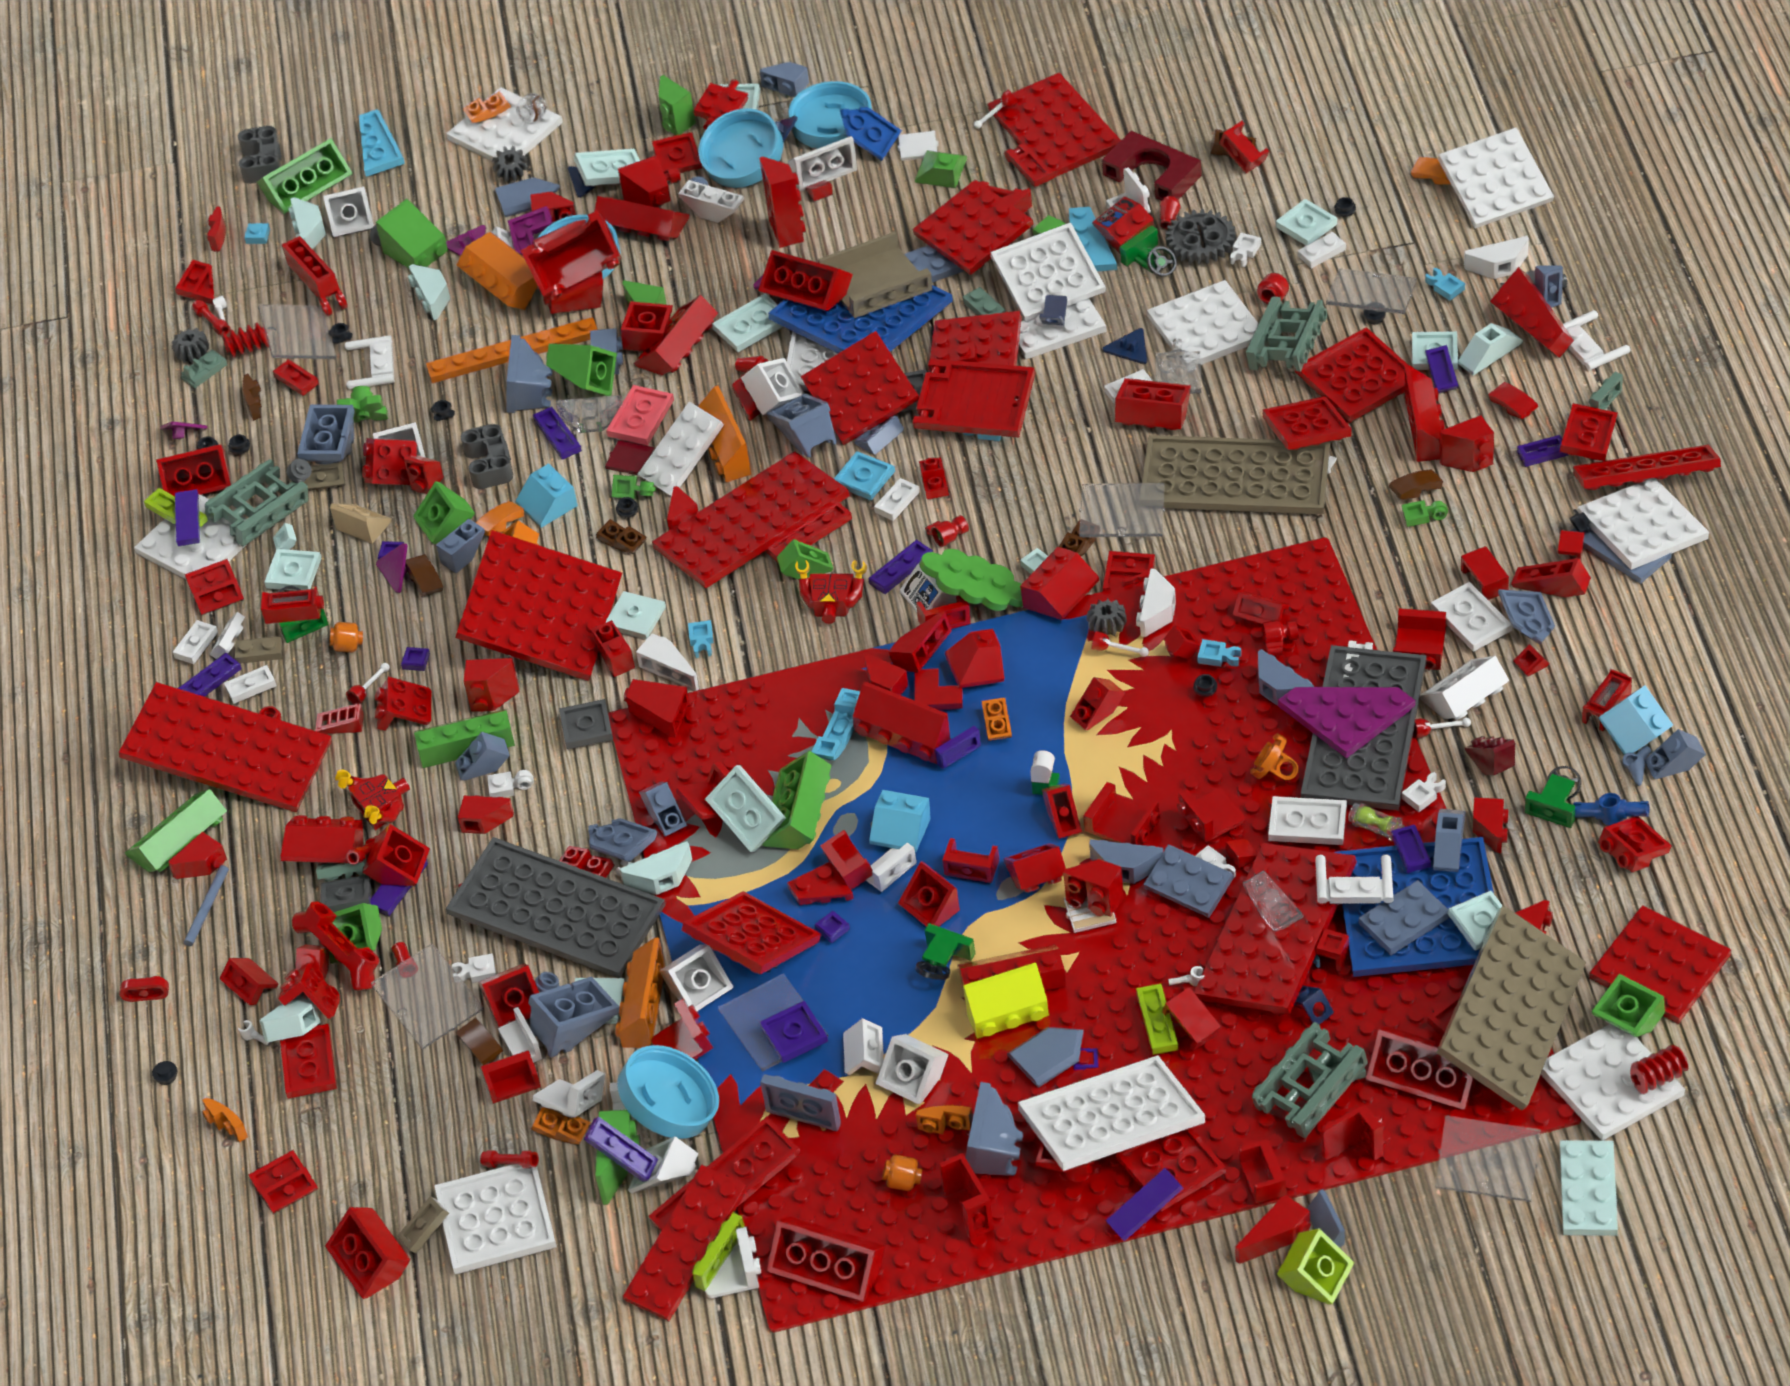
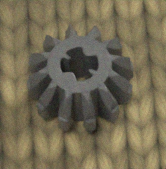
M504 146V152L497 150V157L492 159L494 163L493 171L497 172V177L499 178L504 176L506 182L510 177L516 182V176L523 177V171L528 168L526 164L527 157L523 155L521 149L516 151L515 147L512 146L510 150H507V147Z
M188 327L187 331L180 330V334L174 335L172 349L178 360H182L184 363L190 360L193 363L194 358L199 359L207 353L209 342L204 331H199L198 328L190 330Z
M1107 598L1105 602H1102L1098 599L1097 604H1091L1090 610L1087 611L1088 627L1094 633L1099 631L1113 636L1117 632H1123L1124 625L1127 622L1124 606L1119 605L1117 600L1110 602Z

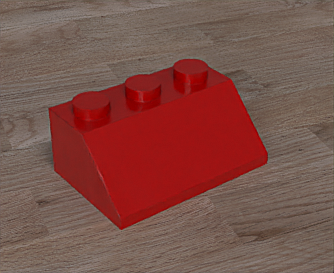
M1125 378L1115 398V422H1120L1124 425H1144L1147 428L1182 429L1186 420L1191 385Z
M222 444L156 459L163 490L173 496L177 492L196 489L200 495L224 490L226 487L231 486L229 467Z
M1057 547L1020 585L1023 608L1063 620L1098 583L1099 576L1077 552Z
M305 815L294 816L285 826L280 859L281 861L349 863L346 859L348 851L364 846L362 820H354V817L349 816L340 819H331L330 816H320L317 818H308Z
M349 1207L325 1245L362 1299L369 1298L397 1281L411 1261L373 1208Z

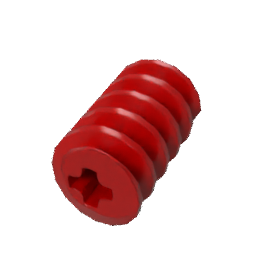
M258 322L255 323L254 330L250 325H246V332L239 327L237 335L233 330H230L229 337L224 332L221 333L227 355L230 352L233 357H236V350H239L243 355L246 347L250 352H253V345L258 350L261 349V343L269 347L264 324L261 327Z
M1669 1045L1666 1049H1661L1657 1053H1652L1648 1057L1632 1063L1630 1076L1637 1091L1644 1095L1648 1092V1089L1653 1091L1657 1085L1663 1086L1665 1081L1672 1082L1674 1077L1680 1078L1682 1070L1688 1071L1689 1066L1683 1051L1676 1045Z

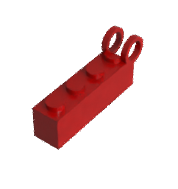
M301 236L281 244L288 266L318 297L321 308L326 316L329 317L333 314L331 306L326 299L331 295H335L342 309L348 307L347 301L339 288L335 273Z

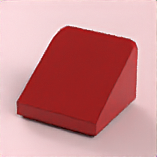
M826 180L805 187L813 201L833 195L832 184Z
M1530 644L1513 660L1528 677L1550 664Z
M1247 839L1225 842L1226 853L1238 868L1256 859L1258 852Z

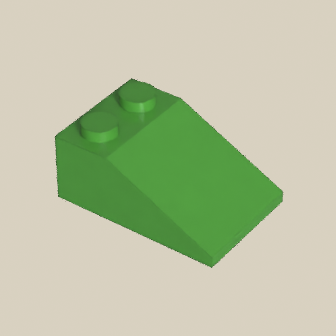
M627 1110L599 1111L600 1118L641 1146L640 1135H637V1121L632 1120L631 1114ZM597 1150L595 1176L603 1205H608L628 1174V1171Z

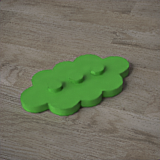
M946 549L942 555L927 552L923 554L919 562L921 570L926 575L935 578L936 585L944 593L960 595L969 603H982L987 608L995 611H1003L1008 605L1023 607L1021 583L1014 581L1013 573L1002 565L990 564L980 556H967L964 552L957 549Z

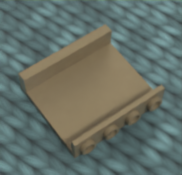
M896 232L818 259V263L836 267L853 274L847 294L840 301L854 318L932 290L931 272L927 268L921 271L916 269L898 248Z

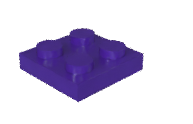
M805 1001L759 1022L760 1028L783 1063L828 1042L827 1034Z

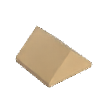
M331 503L330 506L336 530L372 544L391 523L392 519L356 504Z

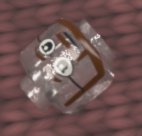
M536 93L525 95L516 104L517 115L526 123L538 121L546 113L547 109L544 99Z

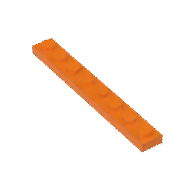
M593 317L520 338L525 339L534 352L541 354L548 352L549 343L577 344L590 340V331L598 329ZM511 340L426 363L431 382L436 383L508 363Z

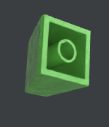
M405 199L376 221L383 253L407 268L412 264L428 267L448 251L445 235L408 199Z
M549 343L546 355V365L581 389L605 396L612 395L617 353L592 345Z

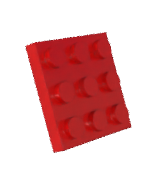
M1326 396L1262 409L1263 419L1287 450H1297L1301 447L1320 445L1321 443L1333 440L1339 441L1352 436L1351 427Z
M1192 1128L1116 1153L1117 1161L1141 1188L1164 1168L1184 1188L1160 1209L1161 1212L1226 1173V1166Z

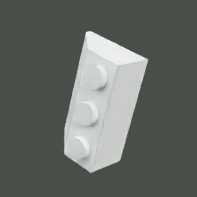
M852 136L788 161L792 173H797L799 185H796L799 191H804L806 186L819 181H830L857 171Z
M1496 656L1471 659L1420 695V699L1443 719L1454 718L1458 720L1468 714L1466 710L1469 708H1475L1485 702L1484 698L1489 694L1494 695L1503 689L1502 685L1507 683L1509 679Z

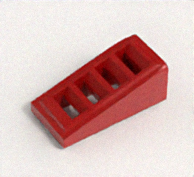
M354 704L317 714L315 731L324 734L362 732L364 719L362 705ZM323 721H327V725L322 726Z

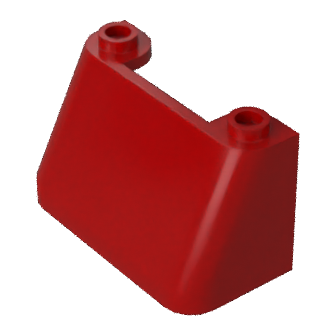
M597 210L588 214L589 220L587 223L584 220L581 221V225L545 244L539 243V248L535 247L532 249L529 245L520 250L545 298L556 299L562 295L563 291L607 268L610 270L620 265L619 261L622 259L603 215Z
M583 220L572 222L534 239L532 245H530L531 248H539V243L545 244L581 225L580 222ZM602 271L563 291L562 295L556 299L551 300L543 296L545 306L548 305L550 314L601 308L603 293Z

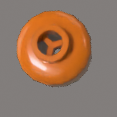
M337 622L334 627H330L329 646H333L336 652L353 653L357 650L358 645H362L363 631H358L356 623Z
M894 1155L885 1162L882 1180L886 1181L889 1188L911 1191L914 1184L920 1183L922 1169L917 1168L918 1163L916 1159Z

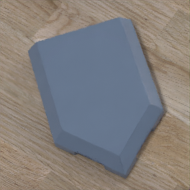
M533 177L497 187L495 192L504 216L508 217L532 210L531 194L550 191L556 193L560 185Z
M1498 590L1513 628L1536 643L1541 644L1555 628L1541 592Z
M622 818L611 820L612 824L598 827V824L588 826L590 849L628 862L650 845L657 835V831Z
M1047 1027L1008 1052L1007 1056L1039 1088L1079 1062L1084 1030Z

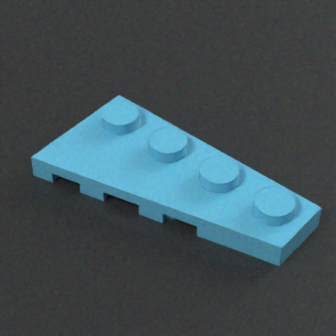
M376 109L359 115L365 176L367 177L405 164L404 158L379 110Z
M1069 208L1070 222L1097 272L1117 270V263L1105 237L1092 224L1096 218L1091 208Z

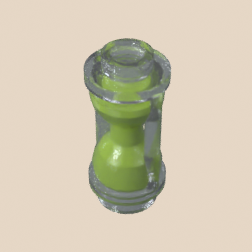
M1354 803L1348 816V821L1352 822L1353 826H1360L1381 834L1390 841H1393L1391 830L1405 827L1402 824V818L1389 816L1368 807L1364 803Z

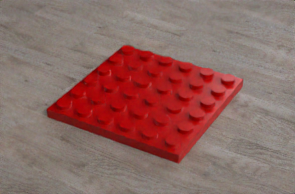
M491 530L455 638L589 681L599 651L591 629L606 623L623 573Z

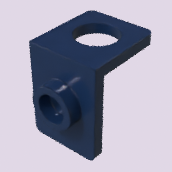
M1046 295L1044 312L1039 315L1042 324L1064 326L1068 300L1066 296Z
M1302 986L1294 1005L1303 1006L1312 1024L1316 1022L1320 1025L1334 1011L1321 988ZM1317 1002H1321L1324 1006V1011L1319 1017L1313 1013V1007Z

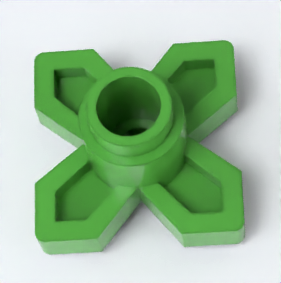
M356 386L353 388L351 398L337 399V405H353L355 410L353 416L354 423L367 419L375 421L388 419V410L386 406H383L381 396L373 395L368 386Z

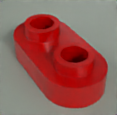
M160 976L139 979L130 978L120 984L119 995L128 1002L164 999L169 993V982Z

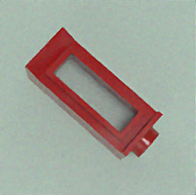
M314 586V589L278 593L262 592L261 611L265 624L320 619L321 609H324L323 595H319L317 586Z
M1610 669L1607 677L1587 704L1583 706L1582 723L1587 724L1592 714L1600 717L1628 697L1632 691V677ZM1600 722L1599 730L1604 732L1605 727Z

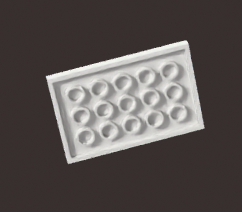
M1159 1056L1018 1102L1020 1113L1063 1171L1205 1123V1114Z

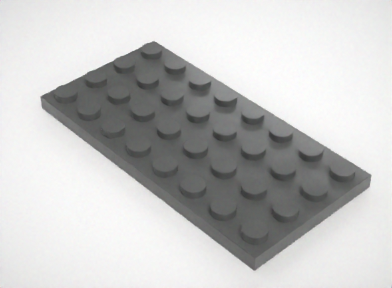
M1331 645L1323 687H1398L1415 699L1416 705L1348 758H1345L1313 733L1301 798L1347 800V805L1399 811L1426 666V655ZM1347 654L1359 655L1358 657L1351 656V659H1346ZM1350 664V667L1353 668L1352 671H1347L1345 665Z
M493 837L446 907V912L450 916L616 978H621L628 962L632 960L633 952L640 947L665 907V900Z

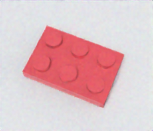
M633 385L606 430L607 436L648 446L671 407L674 395Z

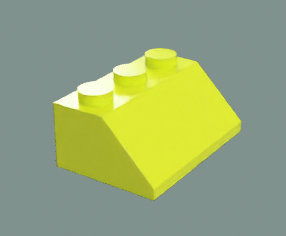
M1036 963L963 985L967 1016L977 1039L1049 1016L1047 998Z

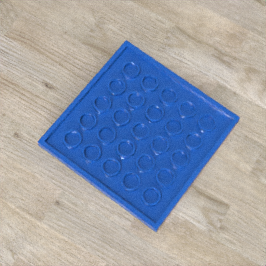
M932 285L931 291L856 318L852 316L841 301L828 311L785 299L768 312L769 320L836 353H840L877 331L891 352L953 302V296Z
M1483 837L1462 839L1459 872L1433 870L1435 842L1423 843L1431 860V867L1407 873L1396 846L1334 852L1355 855L1357 863L1350 877H1380V879H1382L1381 857L1389 855L1392 867L1393 896L1418 880L1448 910L1486 892H1493ZM1341 903L1346 935H1349V954L1353 977L1474 965L1481 950L1480 948L1475 951L1453 920L1448 918L1396 953L1390 955L1359 925V917L1381 903Z

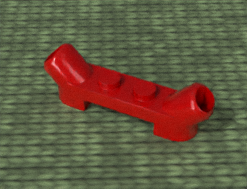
M313 901L306 911L294 914L292 927L296 933L312 932L319 939L320 944L328 948L335 955V959L350 970L351 985L355 991L371 989L376 985L374 970L380 961L378 956L369 947L358 949L333 924L337 915L323 903Z

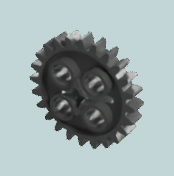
M1193 209L1192 214L1184 212V217L1177 215V221L1171 220V226H1167V232H1165L1166 246L1174 252L1175 257L1181 256V261L1189 259V264L1194 260H1197L1198 265H1200L1202 260L1209 264V259L1217 261V256L1224 258L1225 252L1230 253L1231 247H1233L1234 241H1236L1235 226H1232V220L1227 221V216L1221 217L1220 212L1214 215L1212 210L1205 213L1204 209H1201L1200 213H1197ZM1197 225H1199L1201 230V238L1204 242V248H1202L1200 234L1199 231H1197Z

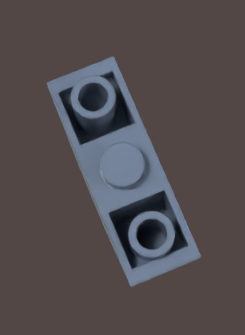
M1262 649L1258 651L1259 693L1274 704L1278 705V699L1295 687H1314L1308 679L1302 678L1292 668L1283 665L1275 656L1266 653Z
M1439 810L1433 870L1459 872L1465 811Z
M1092 839L1089 842L1091 860L1101 859L1121 866L1122 881L1126 883H1136L1149 876L1158 860L1163 856V848Z

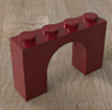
M1132 130L1102 159L1103 176L1119 183L1124 180L1125 168L1133 171L1135 168L1145 164H1157L1165 167L1167 170L1154 182L1155 198L1160 201L1167 196H1172L1179 200L1202 176L1201 160Z

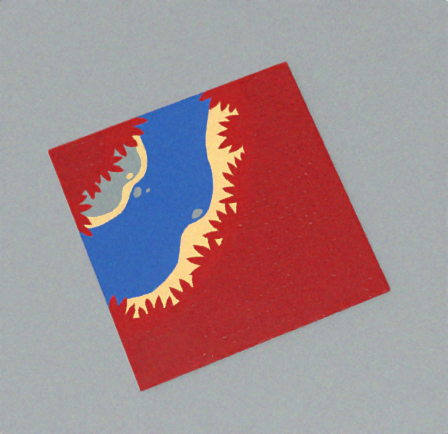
M1323 537L1163 576L1175 588L1176 606L1173 620L1146 637L1141 636L1140 627L1136 626L1137 613L1142 612V609H1140L1141 595L1146 593L1144 592V581L1114 588L1109 591L1086 595L1063 620L1028 609L951 629L950 634L922 667V669L939 668V686L958 685L945 657V651L968 633L993 629L1000 643L1004 682L963 687V708L940 710L948 714L951 739L970 727L975 726L979 730L981 746L946 768L941 769L935 763L924 761L895 747L881 744L867 736H861L854 730L848 744L836 760L822 758L831 764V769L829 773L830 780L826 785L824 793L826 795L820 809L821 817L817 822L814 840L799 849L765 847L761 845L755 852H750L721 817L700 819L696 816L692 809L676 793L677 787L705 782L713 762L721 761L729 771L736 765H741L772 801L780 769L809 750L812 752L818 737H823L835 712L834 703L841 689L860 691L865 681L869 683L864 656L870 654L893 664L888 651L896 642L689 692V705L676 738L670 737L629 712L628 708L608 713L613 741L635 823L657 831L655 840L643 850L644 858L686 841L690 846L692 861L680 885L658 895L654 894V896L665 900V907L660 913V918L672 962L698 945H706L683 932V922L742 891L815 930L814 924L831 911L837 913L850 926V930L833 943H830L821 935L819 943L780 963L777 969L772 968L770 973H754L748 967L739 962L732 961L730 957L712 949L734 988L698 1010L700 1018L697 1020L699 1023L703 1022L710 1032V1035L707 1037L713 1046V1049L698 1058V1062L712 1077L718 1090L719 1106L713 1119L722 1153L766 1116L801 1152V1154L737 1207L739 1215L743 1218L748 1237L754 1236L757 1252H753L752 1256L753 1259H759L761 1274H756L759 1284L758 1289L771 1332L775 1333L1277 1203L1281 1197L1256 1204L1239 1163V1147L1269 1139L1285 1177L1286 1195L1293 1199L1319 1192L1322 1189L1327 1190L1581 1123L1582 1119L1541 1074L1528 1106L1523 1110H1520L1479 1081L1464 1110L1366 1079L1378 1030L1385 1026L1441 1042L1443 1036L1427 1023V1017L1463 991L1474 965L1353 977L1350 954L1341 972L1336 971V959L1318 955L1320 967L1317 968L1312 963L1302 986L1321 988L1334 1011L1331 1016L1320 1024V1028L1322 1030L1326 1029L1329 1033L1330 1040L1327 1044L1340 1052L1348 1043L1352 1044L1353 1047L1357 1045L1364 1049L1368 1064L1364 1067L1366 1077L1354 1080L1305 1139L1296 1133L1295 1128L1291 1129L1287 1126L1285 1117L1289 1114L1287 1111L1275 1105L1266 1114L1263 1112V1109L1259 1111L1255 1108L1252 1099L1255 1088L1265 1081L1271 1069L1281 1062L1287 1050L1293 1047L1300 1039L1303 1031L1312 1025L1303 1006L1294 1005L1290 1014L1201 1001L1221 1026L1217 1035L1193 1051L1190 1048L1193 1040L1170 1012L1178 1050L1154 1055L1152 1053L1136 988L1161 984L1166 1003L1188 987L1193 992L1195 991L1197 986L1191 985L1190 982L1169 985L1168 979L1190 975L1191 969L1195 966L1202 967L1204 972L1254 863L1252 861L1238 868L1226 853V841L1247 839L1257 852H1259L1262 843L1338 852L1395 846L1391 837V830L1415 825L1423 843L1435 842L1438 812L1440 809H1447L1440 792L1437 793V799L1420 812L1405 802L1402 796L1399 811L1347 805L1343 845L1269 841L1273 796L1301 798L1313 732L1259 693L1258 651L1262 649L1267 653L1263 641L1262 623L1235 616L1233 611L1239 592H1250L1290 604L1289 609H1284L1280 623L1286 624L1288 621H1296L1299 637L1297 640L1284 639L1282 655H1275V657L1286 667L1292 668L1296 674L1304 679H1308L1314 687H1323L1331 645L1348 647L1349 641H1356V644L1369 642L1373 643V650H1377L1328 538ZM1108 598L1110 602L1117 600L1119 605H1123L1125 615L1127 616L1126 625H1124L1123 632H1117L1115 636L1108 634L1110 642L1139 649L1145 647L1149 650V654L1146 657H1142L1140 653L1111 646L1104 651L1091 649L1095 634L1094 631H1090L1087 621V611L1090 610L1091 604H1097L1098 599L1105 602ZM1176 625L1190 630L1200 645L1202 639L1224 642L1226 643V648L1240 647L1241 657H1239V665L1230 666L1227 662L1223 661L1221 667L1198 663L1200 647L1190 659L1180 656L1175 657L1168 651V646L1163 638ZM906 671L908 687L901 695L915 701V672ZM1202 674L1211 675L1217 682V691L1207 697L1197 695L1193 684L1198 676ZM1093 677L1110 679L1125 692V695L1114 713L1091 729L1085 730L1070 715ZM1005 697L1012 737L988 741L982 701ZM1414 732L1402 792L1419 779L1425 783L1428 775L1431 774ZM1275 734L1281 735L1286 739L1282 752L1297 763V775L1290 780H1284L1268 771L1264 777L1257 779L1250 773L1251 769L1257 768L1254 764L1256 758L1268 742L1273 744L1276 741L1273 739ZM1037 751H1048L1054 755L1053 773L1060 774L1059 784L1066 783L1071 787L1082 829L1081 833L1058 838L1048 815L1043 795L1032 794L1030 771L1033 765L1034 754ZM1290 762L1281 764L1280 772L1282 775L1287 776L1292 773L1293 766ZM659 782L668 783L687 825L667 836L663 835L649 815L639 793ZM1106 782H1110L1116 785L1117 798L1145 809H1149L1154 800L1159 802L1160 822L1156 827L1153 826L1146 843L1141 845L1163 848L1164 852L1169 844L1193 856H1196L1209 845L1226 858V864L1232 865L1235 868L1236 876L1231 881L1210 918L1145 889L1144 883L1148 876L1136 883L1123 882L1124 898L1114 913L1116 923L1074 933L1071 921L1066 916L1064 876H1062V881L1048 885V882L1038 884L1039 889L1025 892V890L1016 888L1003 858L1051 843L1060 847L1066 869L1092 861L1090 858V839H1106L1085 831L1083 815ZM1187 788L1193 797L1198 799L1221 788L1244 814L1245 823L1205 843L1199 834L1193 830L1186 818L1180 814L1177 808L1179 803L1178 792ZM882 790L929 798L931 819L917 852H915L917 863L881 892L865 880L851 890L854 897L852 900L846 901L845 897L831 898V902H814L812 904L799 905L789 891L787 882L828 863L829 861L820 845L841 831H846L853 845L862 857L869 862L870 866L891 849L869 843L874 810ZM1366 809L1371 811L1376 818L1392 820L1389 831L1384 833L1379 826L1359 823L1356 819L1358 811ZM950 838L955 839L957 850L989 856L992 846H998L1000 861L992 883L944 875L942 859ZM920 862L926 863L957 888L960 910L939 927L974 939L976 954L972 961L1050 945H1056L1059 948L1065 970L1066 987L1045 991L1049 1016L977 1039L967 1016L965 995L957 964L972 961L952 955L946 965L951 970L950 977L943 980L927 978L916 972V964L924 961L922 956L928 948L924 931L927 926L899 905L898 902ZM1339 903L1328 926V930L1346 934L1342 904ZM805 1001L827 1034L828 1042L783 1063L760 1028L759 1022ZM1317 1002L1313 1007L1314 1015L1319 1017L1324 1011V1006L1321 1002ZM863 1018L882 1027L884 1058L891 1038L907 1034L949 1055L940 1079L923 1102L917 1104L877 1085L876 1081L879 1073L865 1067H860L851 1075L846 1074L844 1032ZM1047 1027L1084 1030L1081 1048H1097L1098 1068L1074 1070V1065H1072L1038 1088L1007 1056V1053ZM1314 1048L1308 1056L1317 1060L1322 1053ZM1552 1048L1549 1052L1548 1057L1554 1055ZM1080 1050V1058L1077 1064H1094V1052ZM1159 1056L1205 1114V1123L1191 1128L1226 1166V1173L1162 1212L1159 1210L1128 1239L1123 1241L1106 1220L1142 1188L1117 1161L1116 1153L1095 1160L1090 1177L1082 1182L1069 1180L1065 1176V1172L1036 1166V1159L1042 1141L1020 1113L1018 1102ZM1307 1067L1295 1082L1310 1089L1314 1083ZM824 1069L844 1081L834 1092L836 1093L841 1121L838 1131L766 1112L760 1083L763 1075L766 1074L780 1076L788 1081L802 1082L809 1085ZM985 1082L990 1083L991 1087L996 1089L1003 1104L1008 1106L1012 1113L1015 1127L1023 1133L1022 1141L1015 1142V1146L1020 1148V1155L1018 1160L1011 1161V1164L1017 1167L1014 1176L975 1174L990 1198L994 1229L970 1240L965 1230L962 1202L970 1199L965 1189L945 1197L939 1163L949 1157L962 1153L966 1157L970 1131L964 1129L956 1130L946 1126L943 1134L927 1133L918 1129L916 1113L917 1110L934 1106L971 1107L972 1115L974 1116L980 1083ZM1282 1085L1277 1094L1285 1098L1290 1090ZM1299 1096L1294 1104L1302 1109L1308 1101ZM1366 1104L1374 1116L1378 1115L1384 1124V1156L1374 1160L1361 1142L1328 1160H1325L1322 1156L1321 1129L1327 1122L1336 1120L1344 1116L1349 1110ZM894 1155L916 1159L918 1163L917 1168L922 1169L920 1183L914 1184L911 1191L889 1188L886 1181L882 1180L886 1160H890ZM787 1216H793L886 1245L879 1274L866 1300L863 1302L768 1272L767 1267L777 1221Z

